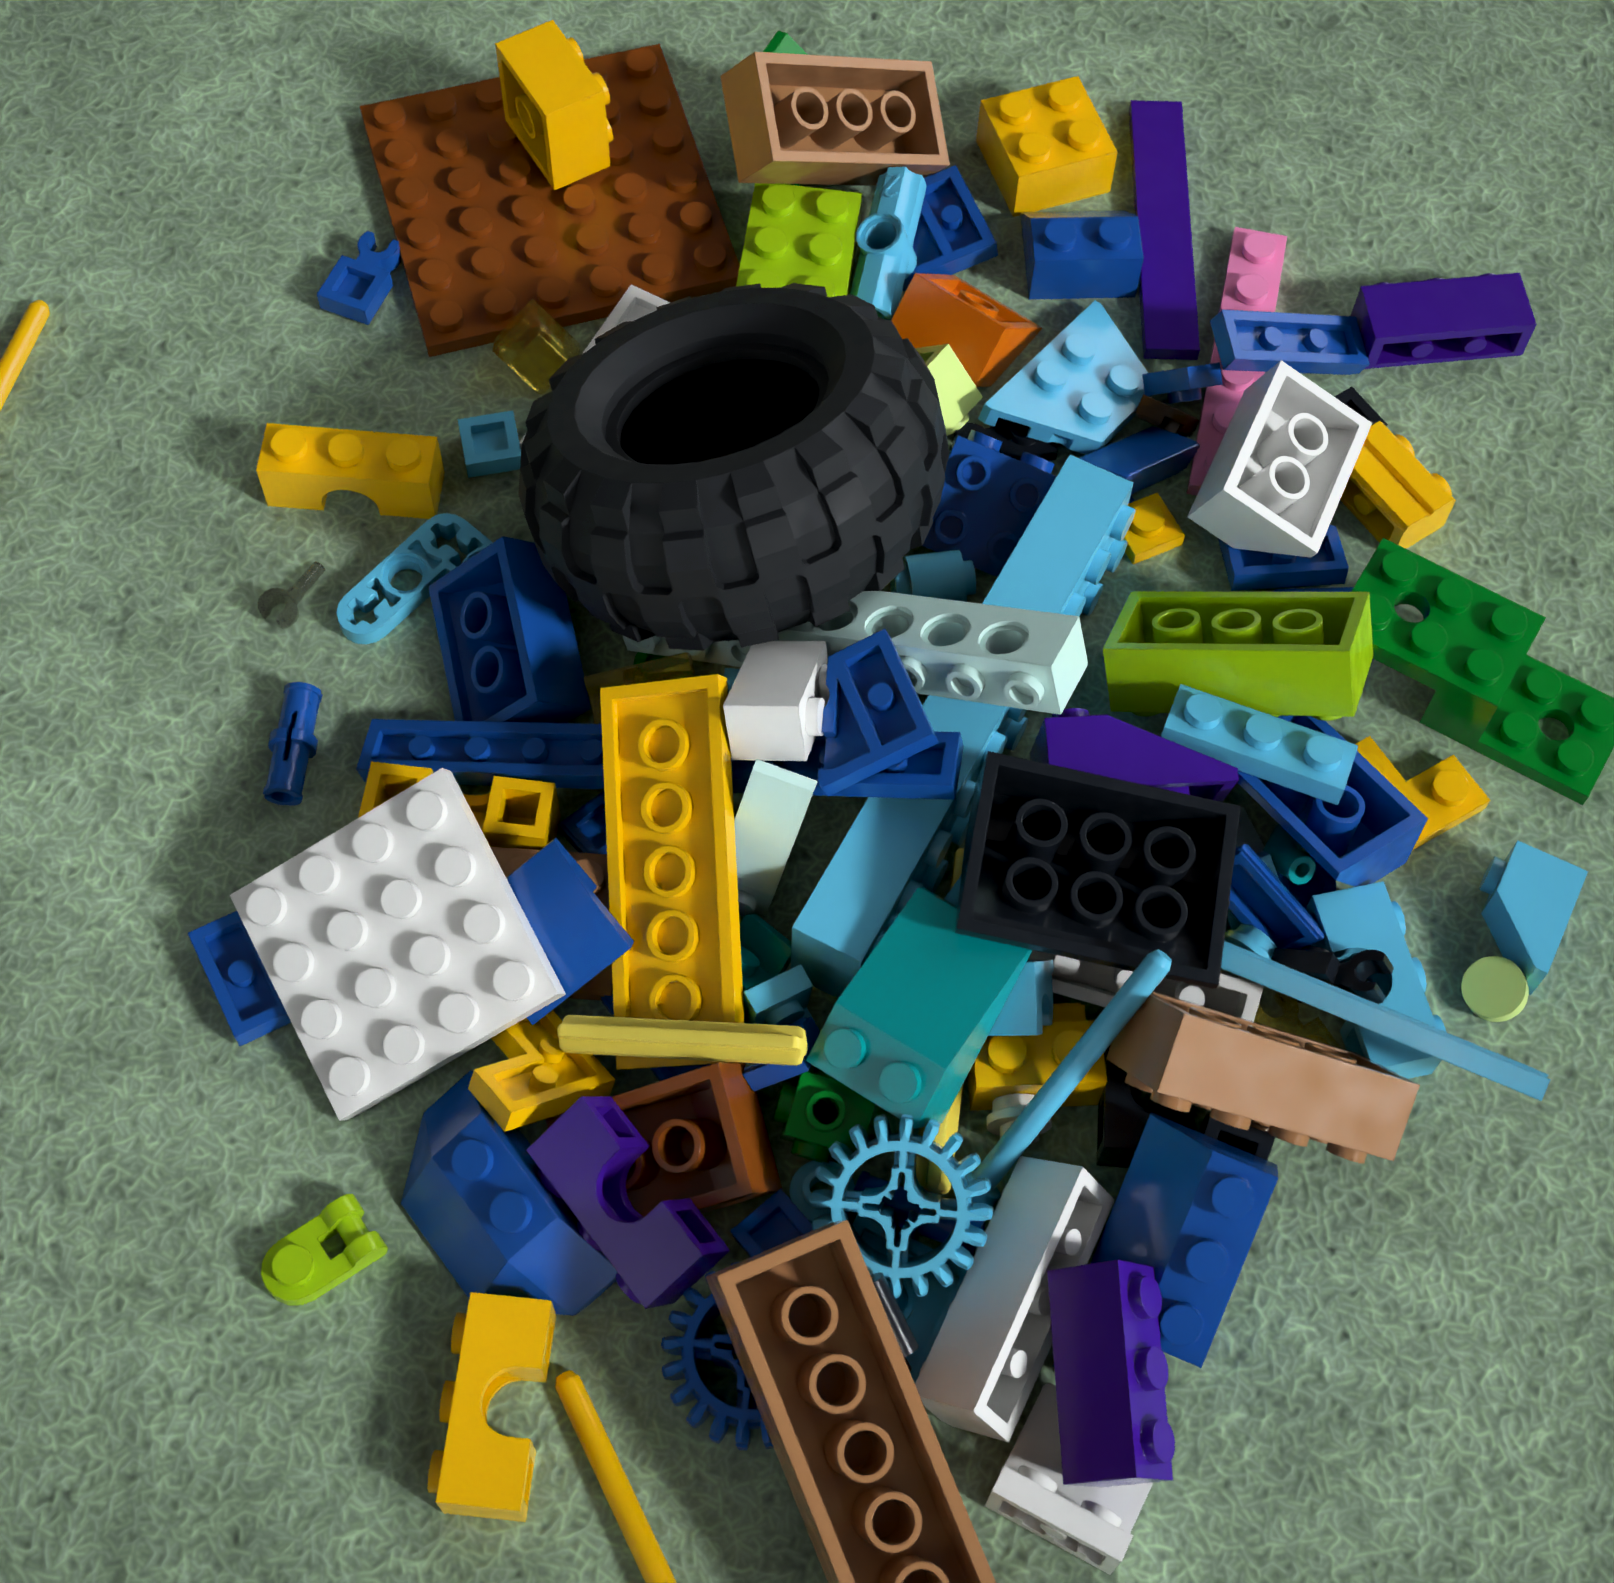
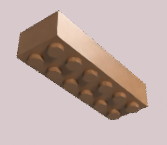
M848 1220L831 1222L706 1276L827 1582L996 1583Z

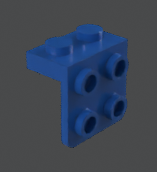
M971 429L967 439L959 435L955 436L950 447L941 501L933 516V524L922 546L935 552L960 550L963 561L972 560L974 568L998 577L1057 476L1051 474L1055 464L1023 451L1020 461L999 452L1003 442Z

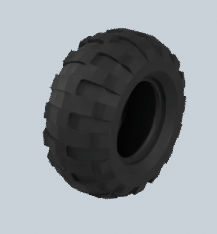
M793 283L780 288H761V284L729 287L721 292L695 298L688 296L656 307V311L634 321L623 322L595 338V346L583 354L569 358L548 379L552 391L533 401L525 422L527 432L521 445L518 495L542 564L556 584L574 602L580 601L592 616L609 623L613 632L637 642L653 636L665 637L669 649L704 651L714 642L739 640L742 648L779 640L778 632L807 622L817 627L850 611L848 601L861 592L880 591L904 570L902 557L910 549L923 545L933 524V516L941 501L949 457V446L933 375L909 339L901 338L891 320H884L878 317L874 305L852 294L828 297L825 287Z

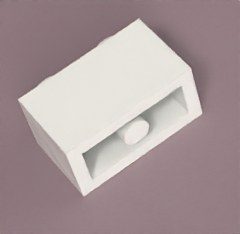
M770 641L751 645L723 704L732 760L807 761L816 736L824 735L822 733L823 710L829 700V689L826 686L828 664L826 641Z

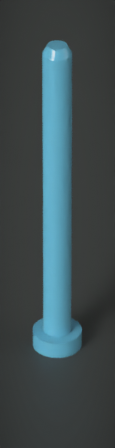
M1159 949L1147 954L975 1170L966 1174L968 1181L977 1178H988L991 1184L989 1192L972 1197V1202L985 1203L993 1207L1001 1197L1000 1191L997 1188L998 1183L1170 971L1172 960L1167 954Z

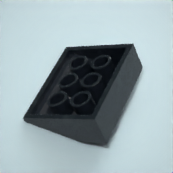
M988 751L976 780L965 839L955 933L1132 972L1135 971L1148 953L1159 949L1172 960L1170 971L1164 977L1165 979L1216 989L1220 980L1241 806Z

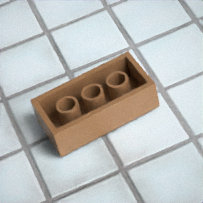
M753 52L720 76L739 183L877 186L879 175L885 174L888 167H906L911 172L922 175L925 178L950 165L932 61Z
M1155 991L1150 994L1113 1040L1106 1058L1127 1072L1125 1083L1152 1093L1150 1099L1158 1104L1186 1113L1190 1112L1193 1104L1211 1110L1209 1115L1211 1118L1244 1130H1249L1251 1122L1269 1127L1268 1133L1270 1135L1302 1147H1307L1309 1139L1327 1144L1325 1150L1361 1164L1365 1163L1367 1154L1394 1161L1420 1087L1419 1084L1355 1052Z

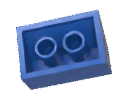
M502 536L428 586L455 721L568 723L591 709L567 595L543 566L535 543Z
M1281 715L1278 717L1346 741L1324 720H1318L1312 716ZM1358 751L1356 752L1344 793L1338 805L1238 771L1239 781L1237 783L1336 881L1354 887L1375 883L1404 865L1428 820L1415 805Z
M1150 1113L1090 1264L1118 1259L1153 1266L1155 1280L1159 1285L1162 1296V1308L1158 1315L1161 1350L1202 1368L1279 1178L1278 1168L1275 1163Z

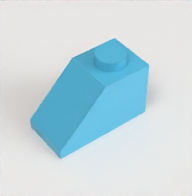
M1517 840L1505 860L1494 856L1485 872L1479 890L1488 893L1489 896L1481 914L1502 956L1514 962L1521 969L1528 983L1529 995H1532L1549 972L1588 871Z

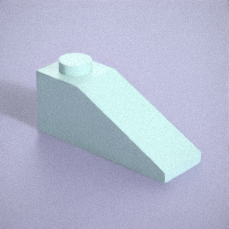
M758 759L755 761L734 819L739 916L741 917L753 913L766 916L817 784L816 780Z

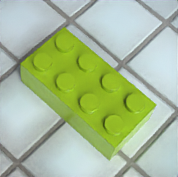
M755 183L736 287L761 284V288H780L796 283L825 287L828 297L850 295L858 247L856 232L861 219L862 193L787 184Z
M1131 591L1103 647L1111 712H1132L1137 716L1143 717L1154 716L1159 713H1169L1179 686L1183 684L1275 717L1281 715L1312 716L1315 719L1324 721L1336 720L1341 717H1354L1374 656L1370 593Z

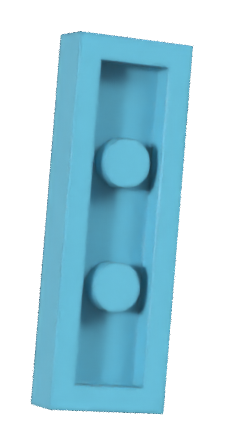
M1183 684L1179 686L1161 737L1236 767L1238 771L1335 805L1339 804L1344 793L1358 749V745Z

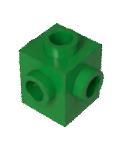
M815 1067L814 1073L805 1072L799 1074L795 1085L783 1083L773 1120L784 1123L780 1139L793 1142L791 1154L828 1164L831 1156L829 1148L835 1141L845 1144L853 1152L857 1149L850 1138L849 1130L854 1125L860 1124L867 1132L875 1104ZM814 1105H823L830 1111V1124H822L815 1119L813 1115Z

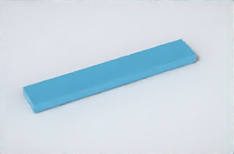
M1224 941L1221 968L1537 1100L1542 1101L1551 1080L1545 1072Z

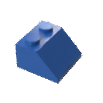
M1125 210L1021 212L1029 300L1135 298L1144 260L1138 216Z

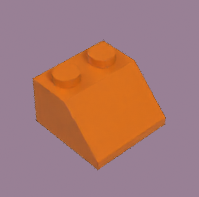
M915 273L891 319L901 338H908L914 348L949 344L976 387L992 386L1042 329L1039 325L956 275Z

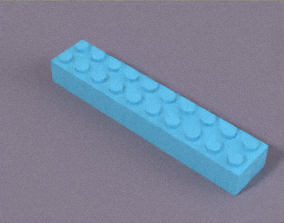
M1069 455L982 604L1079 617L1081 613L1090 616L1103 590L1104 585L1099 583L1105 570L1112 573L1115 572L1127 547L1128 541L1123 539L1130 528L1136 509L1128 506L1134 482ZM932 695L927 696L922 706L933 730L939 732H960L964 749L956 799L868 797L792 926L791 969L801 964L814 987L838 999L917 888L924 887L933 893L936 891L948 866V861L943 858L951 842L960 846L966 838L975 783L988 751L1002 754L1004 748L1014 751L1028 723V718L1024 717L1026 709Z

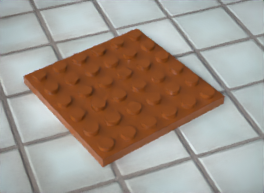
M660 44L584 59L585 65L592 74L598 72L602 76L610 94V103L606 105V117L613 132V141L609 143L610 167L555 191L505 120L500 77L360 106L396 241H399L402 263L429 357L606 318L613 311L630 285H634L670 303L688 296L694 298L721 292L725 288L736 287L740 265Z

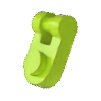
M346 1194L333 1200L321 1211L320 1215L278 1240L268 1249L262 1261L261 1276L266 1289L277 1301L289 1306L304 1305L314 1301L387 1253L388 1247L377 1231L369 1232L361 1219L364 1215V1209L354 1194ZM338 1233L346 1248L342 1253L330 1260L321 1243Z

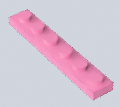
M1240 227L1234 228L1219 312L1221 310L1275 312L1287 236ZM1215 338L1210 364L1220 362L1223 385L1205 387L1196 442L1199 443L1200 447L1192 460L1187 494L1196 496L1244 391L1265 374V372L1223 370Z

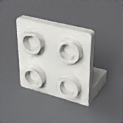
M1047 1383L1043 1386L990 1493L985 1507L1111 1575L1123 1560L1134 1536L1130 1534L1154 1482L1110 1487L1063 1485L1056 1386Z

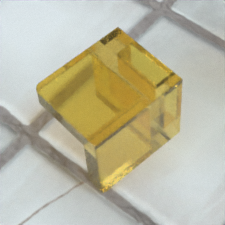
M532 299L495 337L492 351L537 394L542 395L550 388L548 379L569 358L579 355L580 344Z

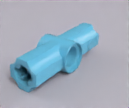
M888 167L885 174L879 175L869 217L859 225L856 232V241L861 251L850 294L874 305L877 316L884 320L892 319L900 302L904 281L913 273L917 265V256L913 249V243L927 185L922 175L915 174L906 167Z

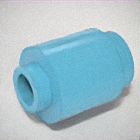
M960 550L904 556V570L890 581V589L893 593L967 602V595L976 594V576L972 560L963 561Z

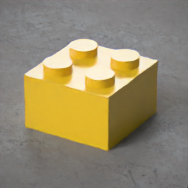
M550 20L495 43L505 120L554 191L610 167L609 143L613 141V132L606 117V105L610 103V94L602 76L598 72L592 74L585 65L583 54L576 40L572 37L566 38L554 20Z
M1079 76L981 100L976 142L1013 217L1020 216L1021 212H1035L1110 192L1118 151Z

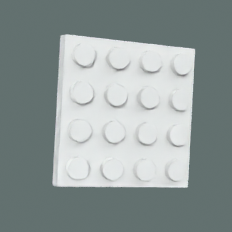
M444 768L439 769L230 895L339 1121L348 1120L370 1109L566 995L454 775L450 770Z

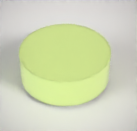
M1500 956L1481 958L1468 967L1462 978L1461 991L1466 1004L1474 1014L1490 1022L1507 1021L1518 1015L1527 1003L1529 995L1527 980L1521 969L1507 958Z

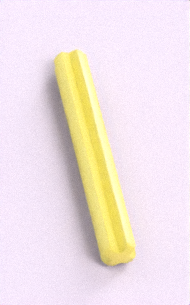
M567 1015L564 1017L562 1024L558 1025L557 1029L560 1049L565 1053L798 1066L802 1064L808 1047L805 1029L800 1026Z

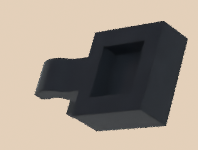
M1305 946L1301 950L1275 948L1271 958L1275 962L1377 1004L1383 1003L1385 995L1376 982L1366 981V979L1375 973L1392 974L1394 969L1386 954L1378 950L1359 952L1350 960L1342 963L1339 962L1333 952L1316 946ZM1287 996L1291 1000L1297 1001L1299 1003H1304L1297 999Z

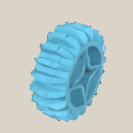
M882 1114L874 1119V1130L877 1138L871 1140L866 1130L860 1124H856L849 1130L850 1138L857 1148L854 1152L838 1141H835L829 1148L831 1156L842 1167L839 1169L831 1165L821 1164L815 1172L816 1177L833 1187L832 1190L820 1189L811 1193V1204L817 1207L830 1208L831 1212L815 1218L812 1222V1228L815 1230L831 1222L848 1220L870 1275L882 1272L885 1277H889V1287L896 1299L901 1295L903 1278H911L916 1295L922 1297L926 1296L929 1290L926 1273L932 1271L937 1281L943 1287H948L953 1283L954 1279L952 1271L947 1264L949 1259L965 1270H969L973 1265L974 1258L961 1244L966 1242L973 1246L983 1247L985 1245L987 1234L982 1229L971 1225L970 1221L990 1220L993 1215V1207L985 1203L972 1202V1197L989 1192L991 1184L988 1178H977L968 1181L966 1174L975 1170L980 1165L981 1159L977 1153L968 1154L959 1162L954 1158L953 1154L963 1142V1136L958 1132L952 1134L945 1145L941 1146L933 1141L939 1131L940 1121L934 1118L930 1119L925 1127L923 1136L913 1134V1117L903 1114L899 1123V1133L891 1134L889 1120L886 1115ZM895 1151L894 1166L892 1167L889 1183L882 1187H865L864 1191L848 1190L850 1180L855 1170L861 1164L876 1155ZM915 1154L929 1159L945 1173L952 1184L956 1199L943 1198V1194L929 1192L920 1185L916 1177ZM903 1172L905 1174L904 1190L907 1191L908 1202L919 1204L921 1210L918 1214L912 1210L910 1211L901 1229V1237H899V1220L895 1219V1208L884 1206V1202L881 1201L884 1196L892 1200L896 1192L895 1189H898L901 1183ZM848 1211L858 1212L860 1217L874 1219L882 1225L886 1233L887 1255L869 1246L859 1236L851 1222ZM939 1219L956 1220L950 1235L938 1247L923 1255L908 1257L911 1232L915 1227L924 1223H938Z

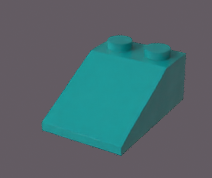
M924 887L917 888L835 1002L806 1059L810 1064L901 1120L903 1114L911 1115L913 1117L914 1129L926 1127L932 1118L943 1123L1033 951L955 933L958 907Z

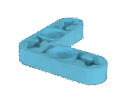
M443 513L428 519L344 595L338 603L336 612L342 633L347 639L357 644L375 643L384 638L429 598L428 586L461 565L459 553L451 546L445 544L438 549L437 538L442 536L444 539L450 540L456 536L459 550L466 555L463 562L493 542L456 514ZM411 569L422 575L421 582L412 590H397L390 584L393 576L401 570ZM380 589L387 600L384 598L380 602L377 590ZM388 601L391 602V603H393V604H395V605L391 607V606L389 605ZM358 609L365 613L374 609L376 621L369 624L362 620L355 625L356 621L353 613Z

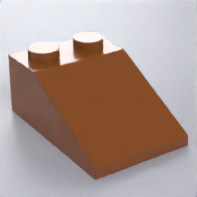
M717 1062L612 1097L650 1146L632 1164L626 1178L627 1197L632 1207L639 1214L645 1217L661 1201L687 1198L692 1200L701 1213H706L772 1194L782 1189L757 1091L752 1090L742 1075L746 1063ZM564 1113L547 1118V1128Z

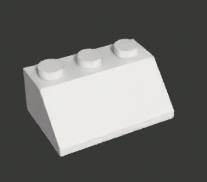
M1281 360L1244 391L1187 517L1232 548L1313 557L1320 549L1372 423Z

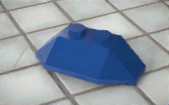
M470 1070L423 1113L401 1205L468 1298L470 1292L552 1300L556 1314L575 1316L616 1282L617 1271L602 1251L594 1249L582 1238L576 1227L578 1219L565 1201L551 1194L541 1183L537 1175L539 1167L526 1151L531 1144L519 1128L504 1132L468 1090L473 1070Z

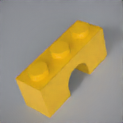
M274 423L266 424L256 468L268 506L324 511L327 493L336 490H347L363 494L373 500L378 506L380 515L430 519L437 515L445 475L437 436Z
M371 761L358 818L433 774V769ZM493 776L490 793L483 795L463 794L490 847L541 850L554 838H557L561 814L555 783Z
M470 1292L467 1313H456L451 1336V1353L460 1355L456 1381H445L439 1410L440 1422L448 1423L444 1451H433L427 1483L428 1493L437 1494L436 1504L443 1513L526 1522L536 1457L535 1447L531 1439L509 1437L495 1432L487 1423V1411L493 1396L509 1383L516 1381L547 1382L556 1322V1313L552 1300Z

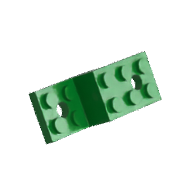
M1382 538L1351 592L1370 593L1373 659L1436 690L1419 723L1583 805L1614 748V698L1527 655L1546 617ZM1401 604L1414 606L1421 612L1424 620L1408 622L1398 616L1394 607ZM1542 718H1555L1561 721L1566 726L1569 737L1564 740H1554L1547 737L1539 727V720Z

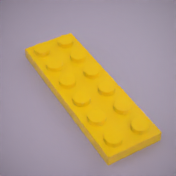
M719 674L600 688L609 912L634 940L632 947L612 963L614 1017L745 1023L732 763L723 704L728 696L727 678ZM616 1056V1070L710 1065L722 1061Z

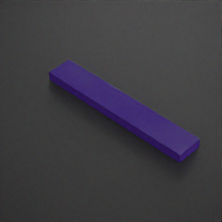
M1131 100L1129 127L1134 211L1139 219L1144 258L1139 278L1143 359L1198 360L1200 341L1182 102Z

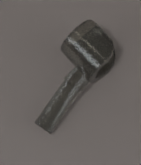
M313 562L295 584L286 591L281 588H271L265 591L258 600V610L264 619L270 615L275 606L285 604L286 606L277 616L276 622L282 629L292 626L299 617L297 604L325 572L323 565L319 562Z

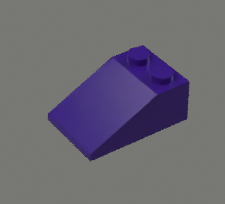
M1083 708L1064 709L1061 715L1052 714V717L1044 718L1029 753L1030 760L1220 802L1224 801L1239 781L1238 768L1109 715L1089 716V711Z

